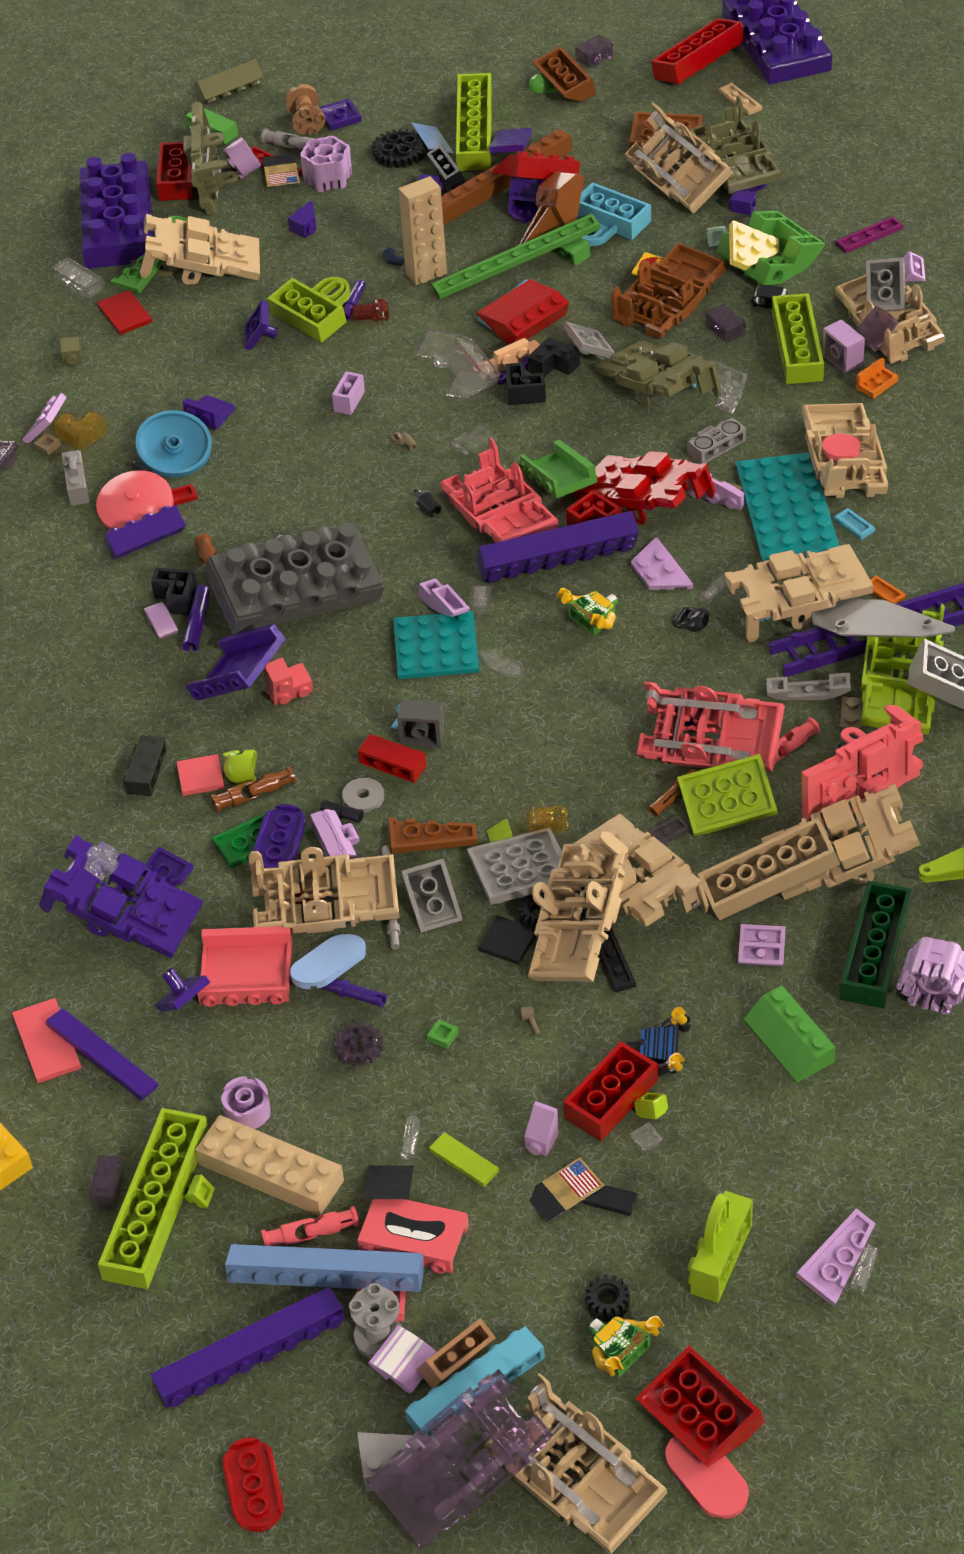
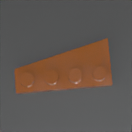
M389 818L392 854L478 845L476 824L447 822L444 825L430 820L427 823H417L415 819H406V822L396 821V818Z

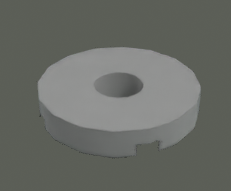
M358 778L352 780L344 787L342 800L347 806L361 809L364 813H368L382 805L384 789L374 779ZM361 793L369 794L365 798L358 797Z

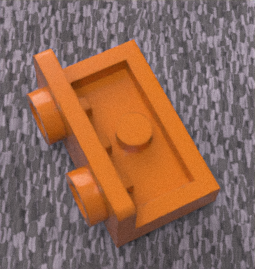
M880 358L858 373L856 377V390L875 399L898 382V375L884 368L885 359Z

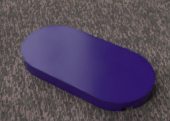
M281 804L272 811L270 809L264 815L253 851H258L262 854L264 868H277L279 862L296 860L306 828L305 815L297 806Z

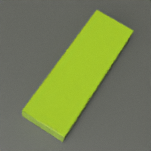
M445 1132L429 1147V1152L483 1187L499 1172V1167Z

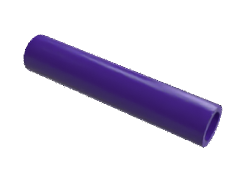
M198 585L194 590L182 644L185 651L190 650L191 643L194 644L193 651H197L210 595V589L205 585Z

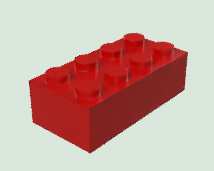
M184 142L160 143L156 183L159 201L194 198L192 166H189L186 158Z
M620 1041L563 1101L564 1118L599 1141H602L635 1106L634 1101L648 1092L658 1081V1064Z

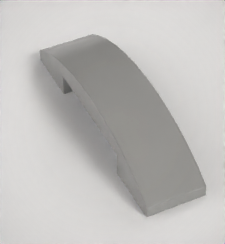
M850 673L829 674V680L788 682L787 677L767 678V696L779 700H826L851 691Z

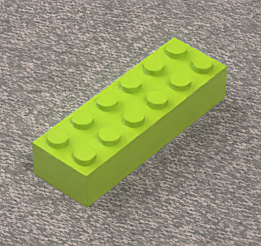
M809 293L772 296V317L786 384L823 381L824 361Z

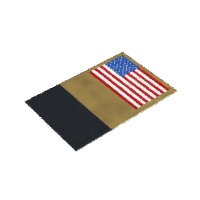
M294 153L262 157L267 187L300 183Z
M578 1158L537 1184L532 1193L530 1203L545 1221L549 1222L605 1185L581 1158Z

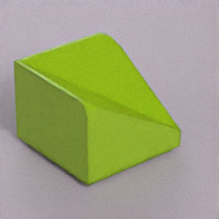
M646 1092L634 1101L636 1115L641 1118L657 1119L665 1114L668 1109L667 1097L664 1094Z

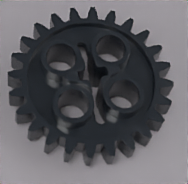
M393 129L391 133L386 131V135L380 134V137H376V141H373L372 145L375 161L379 160V164L384 163V166L390 164L391 168L394 165L400 168V165L406 167L407 164L412 166L413 162L419 163V159L423 160V156H426L427 146L418 133L415 134L414 130L408 132V129L405 131L399 129L397 132Z

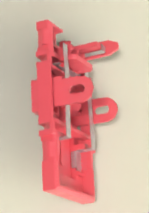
M644 682L643 686L647 690L646 699L648 698L647 713L657 714L653 736L640 733L637 756L654 760L660 758L663 764L671 762L672 765L708 769L760 754L765 771L773 773L785 708L782 703L764 702L759 699L750 698L745 700L741 694L716 692L704 686H696L694 689L675 687V692H671L670 690L660 689L656 683ZM692 717L695 726H684L685 722H690ZM683 731H697V737L689 736V734L683 735ZM714 732L721 736L715 742L714 739L704 738L705 733Z

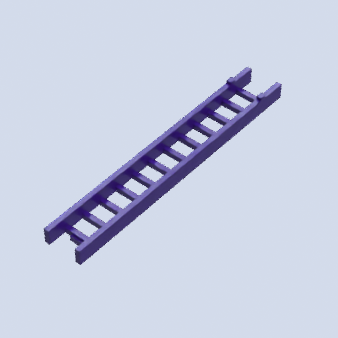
M964 583L903 601L896 605L915 612L918 611L922 614L923 610L925 611V609L937 606L940 611L941 604L955 600L961 610L949 613L945 608L943 622L952 626L964 624V601L962 600L964 598ZM818 627L802 633L795 632L789 637L769 642V652L773 655L788 650L794 662L783 665V675L788 677L865 654L867 639L856 642L853 636H846L850 644L838 648L831 638L838 634ZM825 639L832 650L819 654L813 642ZM807 645L812 654L805 656L804 659H800L793 648Z

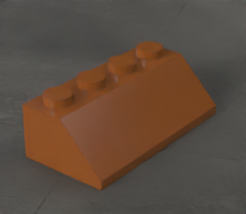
M561 46L533 61V65L563 97L583 102L596 94L592 78Z

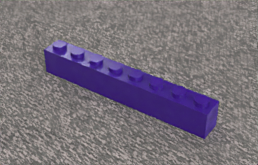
M329 1286L151 1373L153 1386L165 1408L170 1406L177 1407L186 1398L192 1395H201L206 1392L208 1387L214 1384H224L231 1376L239 1372L246 1373L253 1365L261 1361L268 1362L274 1358L275 1354L283 1350L290 1351L294 1349L297 1343L306 1339H315L320 1332L328 1328H337L345 1320L343 1308Z

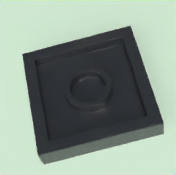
M497 915L478 946V951L519 965L536 937L534 934L536 928Z

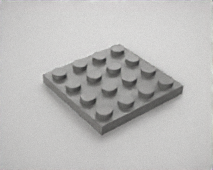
M546 828L468 848L467 852L490 904L493 905L533 894V887L537 882H543L548 885L551 870L558 868L562 850L551 829Z

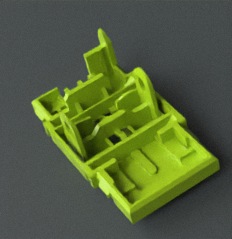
M941 604L939 612L923 610L922 614L943 622L945 606ZM942 635L929 637L867 636L861 684L863 708L860 725L882 728L891 724V716L887 714L884 707L895 705L920 721L921 733L929 735L931 715L934 712L937 697L908 685V679H903L904 670L909 671V666L913 660L905 659V654H911L910 657L914 658L924 639L943 647L944 641H940ZM896 652H900L901 658H895L893 655H896ZM894 669H899V678L893 677Z

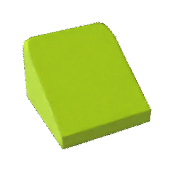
M507 819L487 830L490 843L512 837Z

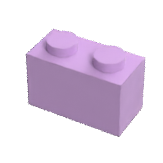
M347 371L344 373L332 394L334 412L352 415L365 392L362 374Z

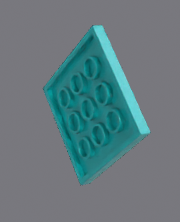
M473 611L453 617L443 614L393 618L398 679L479 672Z

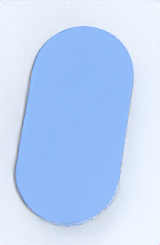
M340 934L329 938L292 965L290 974L293 984L303 989H311V986L322 988L328 985L365 957V941L353 934Z

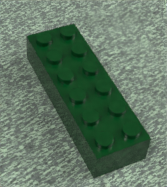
M867 881L841 980L840 1000L885 1009L910 909L911 888Z

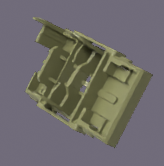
M739 96L736 98V106L725 109L724 123H717V125L713 126L709 125L707 131L705 130V125L689 129L710 146L715 152L714 154L733 171L732 175L722 184L728 193L782 180V172L772 159V152L761 139L759 122L754 121L752 126L745 124L743 104Z

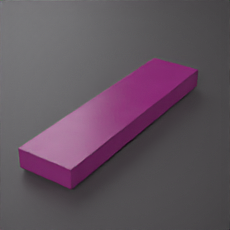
M892 216L835 241V245L846 254L902 230L904 225Z

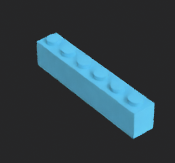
M526 1326L519 1331L512 1332L505 1341L499 1345L492 1346L488 1353L481 1358L472 1360L468 1367L461 1372L451 1375L448 1381L441 1386L431 1389L428 1395L420 1401L411 1403L408 1409L405 1410L407 1423L418 1436L435 1437L470 1408L467 1403L470 1405L500 1379L508 1385L545 1358L544 1346Z

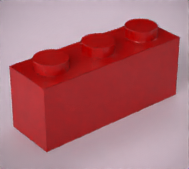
M372 734L367 737L358 750L360 764L412 783L416 782L426 768L425 753Z

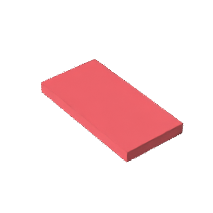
M55 998L12 1012L37 1083L81 1069L75 1048L46 1025V1020L60 1010Z

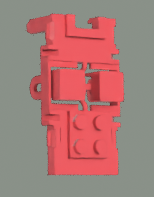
M489 438V449L478 454L480 469L472 471V474H465L464 484L459 480L458 474L440 482L441 490L449 496L450 503L454 505L474 529H479L480 533H487L493 538L495 543L559 527L558 519L542 504L541 497L523 481L522 471L518 464L512 463L511 469L507 470L500 465L498 447L492 438ZM493 505L499 506L496 509L491 508Z
M887 705L884 709L891 716V724L869 734H865L855 727H848L842 730L841 738L847 745L836 749L835 756L802 771V818L805 817L807 822L811 821V814L819 812L822 808L844 799L848 800L858 795L862 800L866 798L864 793L867 791L869 794H875L878 791L889 788L893 784H896L898 788L902 784L918 777L920 769L923 768V761L913 755L914 745L923 741L921 722L899 706ZM849 734H854L858 738L854 739L851 736H849ZM858 752H859V773H858Z

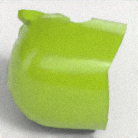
M232 750L223 753V756L226 757L224 772L229 781L235 784H242L250 780H256L254 768L257 751L244 750L240 754L239 750Z

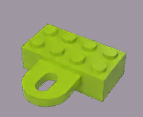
M340 277L326 278L313 288L291 278L271 294L267 300L272 315L322 343L346 323L344 309L341 305L349 299L351 290L349 283ZM339 288V289H338L335 293H333L332 295H327V294H328L329 292H331L333 289Z
M725 1191L724 1194L719 1193L715 1198L707 1219L704 1238L700 1237L696 1251L698 1253L696 1257H691L688 1265V1271H690L688 1278L690 1294L716 1303L719 1302L752 1226L753 1199Z

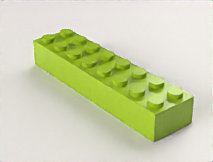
M491 73L458 74L457 167L460 171L488 170L491 168L489 146L492 139Z
M161 1108L98 1263L102 1280L148 1290L184 1199L183 1196L186 1194L187 1186L190 1184L198 1161L195 1149L209 1131L206 1116Z

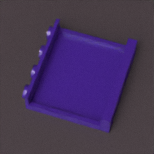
M274 623L223 637L218 642V645L225 653L204 680L186 684L185 687L191 696L199 701L249 688L286 638Z

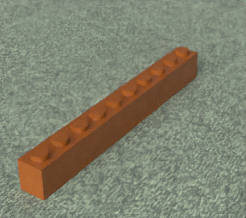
M558 129L520 152H528V156H533V153L544 154L543 157L548 158V154L559 155V158L572 151L571 135ZM495 165L441 196L443 224H447L509 188L511 176L493 173V169L497 166Z

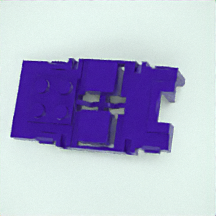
M76 835L67 847L64 855L67 860L69 857L74 860L66 873L54 868L44 885V891L39 903L41 910L48 913L52 910L56 900L66 904L65 909L68 912L88 921L87 928L92 934L106 937L109 932L126 942L134 939L136 942L172 959L204 901L184 890L181 891L170 884L168 885V882L165 881L166 878L163 876L161 880L156 879L158 873L146 868V864L125 853L119 854L113 850L107 854L105 853L106 846L95 847ZM111 869L112 871L107 884L110 885V883L113 881L117 884L116 888L108 887L105 884V882L100 879L101 877L106 879ZM144 876L135 892V895L139 896V898L127 897L121 892L123 888L133 891L141 877ZM97 883L102 887L99 892V888L95 887ZM126 901L135 902L134 906L128 904L116 926L112 923L116 921ZM92 902L89 912L86 911L90 903Z

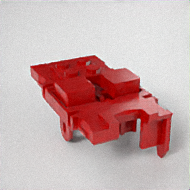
M650 451L644 458L638 456L634 459L607 455L595 467L597 483L573 492L576 499H581L594 490L619 507L626 508L627 512L632 511L635 522L644 525L647 520L644 509L653 510L655 507L677 508L686 498L684 491L689 490L686 482L687 479L690 480L697 499H700L704 493L709 498H714L716 489L707 463L694 464L690 463L689 460L683 462L681 459H670L668 453ZM634 510L638 512L640 519L637 518Z

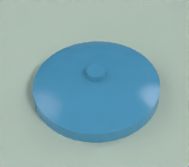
M168 410L156 413L147 418L137 431L136 452L140 461L146 468H150L153 473L164 477L178 478L190 475L201 469L211 454L212 439L208 428L199 418L187 412Z

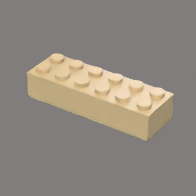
M430 176L398 188L406 275L415 285L426 283L428 280L442 277L447 273L441 187Z
M818 817L698 873V876L703 882L702 884L712 909L718 919L722 920L840 865V862Z
M222 1115L218 1116L195 1149L198 1165L318 1216L322 1215L344 1181L341 1165Z

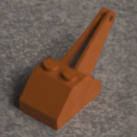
M554 172L538 186L535 203L538 211L519 245L577 220L584 175Z

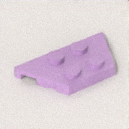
M658 538L653 539L631 561V567L649 590H675V587L693 588L691 580Z

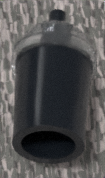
M414 489V503L417 507H420L430 517L434 516L433 513H441V505L434 499L429 490Z

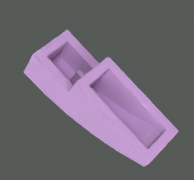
M436 578L419 584L417 596L438 613L453 617L470 610L467 604L448 584L442 585Z

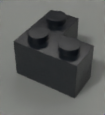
M548 337L527 357L528 372L531 374L544 373V378L553 369L570 375L580 366L579 350L551 337Z
M524 362L505 364L509 405L546 402L544 373L525 374Z
M155 568L151 580L154 598L166 599L170 614L189 615L194 590L197 586L194 570Z

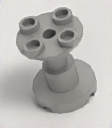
M373 1283L357 1292L349 1303L351 1318L356 1323L354 1331L356 1348L361 1354L372 1358L397 1325L401 1326L399 1321L394 1322L398 1317L400 1309L398 1298L391 1290L381 1287L378 1283Z

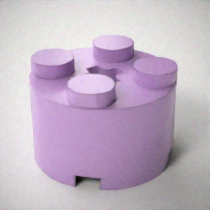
M242 137L222 150L241 179L261 166V163Z
M247 1077L235 1078L226 1084L221 1096L224 1116L250 1128H259L270 1117L271 1108L267 1088L257 1078H254L255 1080L247 1079Z

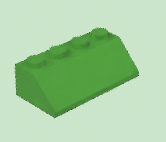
M782 985L764 994L744 1018L745 1023L796 1083L835 1062L836 1047Z

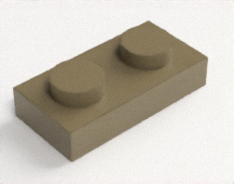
M842 696L840 731L848 727H855L861 730L862 698Z

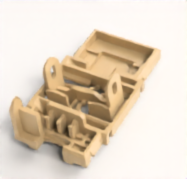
M863 403L803 405L801 413L806 428L805 439L807 440L806 443L814 472L816 473V479H820L821 485L824 487V495L844 498L845 490L848 489L865 490L867 497H874L875 494H887L886 462L875 424L870 425ZM833 434L852 435L860 442V454L856 458H841L836 462L833 459H828L826 454L823 455L822 442L826 437Z

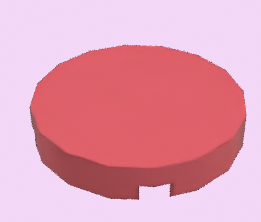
M833 434L823 440L822 453L823 455L826 454L828 459H833L836 462L841 458H856L860 454V442L852 435Z

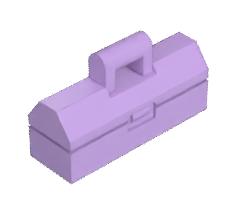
M325 809L323 812L319 811L310 814L312 828L326 857L348 854L350 859L357 858L352 845L359 843L360 839L352 823L342 825L334 810Z

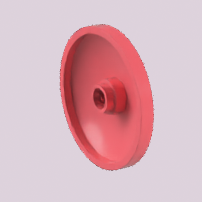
M130 471L116 476L102 488L96 502L97 513L105 527L108 529L115 527L120 529L125 527L124 524L131 520L136 522L148 513H158L164 506L169 505L172 507L174 503L173 494L169 484L161 476L149 471Z

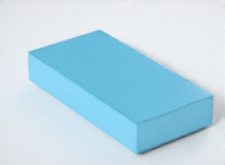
M849 508L834 516L836 523L860 540L875 532L874 526Z

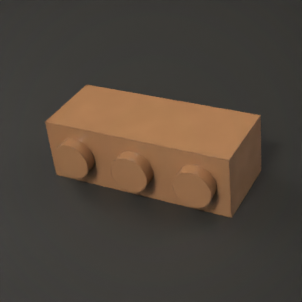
M480 1318L427 1359L417 1370L433 1389L490 1344L496 1337Z

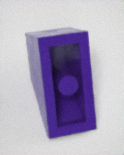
M309 201L288 218L289 231L303 238L316 231L312 201Z

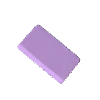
M908 251L903 257L905 281H926L923 258Z

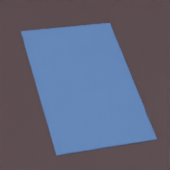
M412 123L428 149L433 150L442 145L446 152L454 153L437 127Z

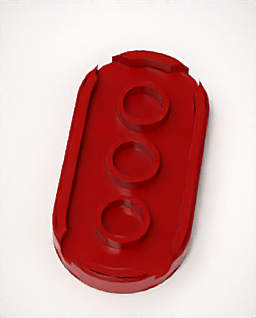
M249 1437L237 1440L230 1446L227 1453L225 1452L223 1457V1469L233 1517L236 1523L243 1529L251 1532H263L272 1528L280 1520L284 1511V1502L273 1452L266 1443L260 1442L259 1439Z

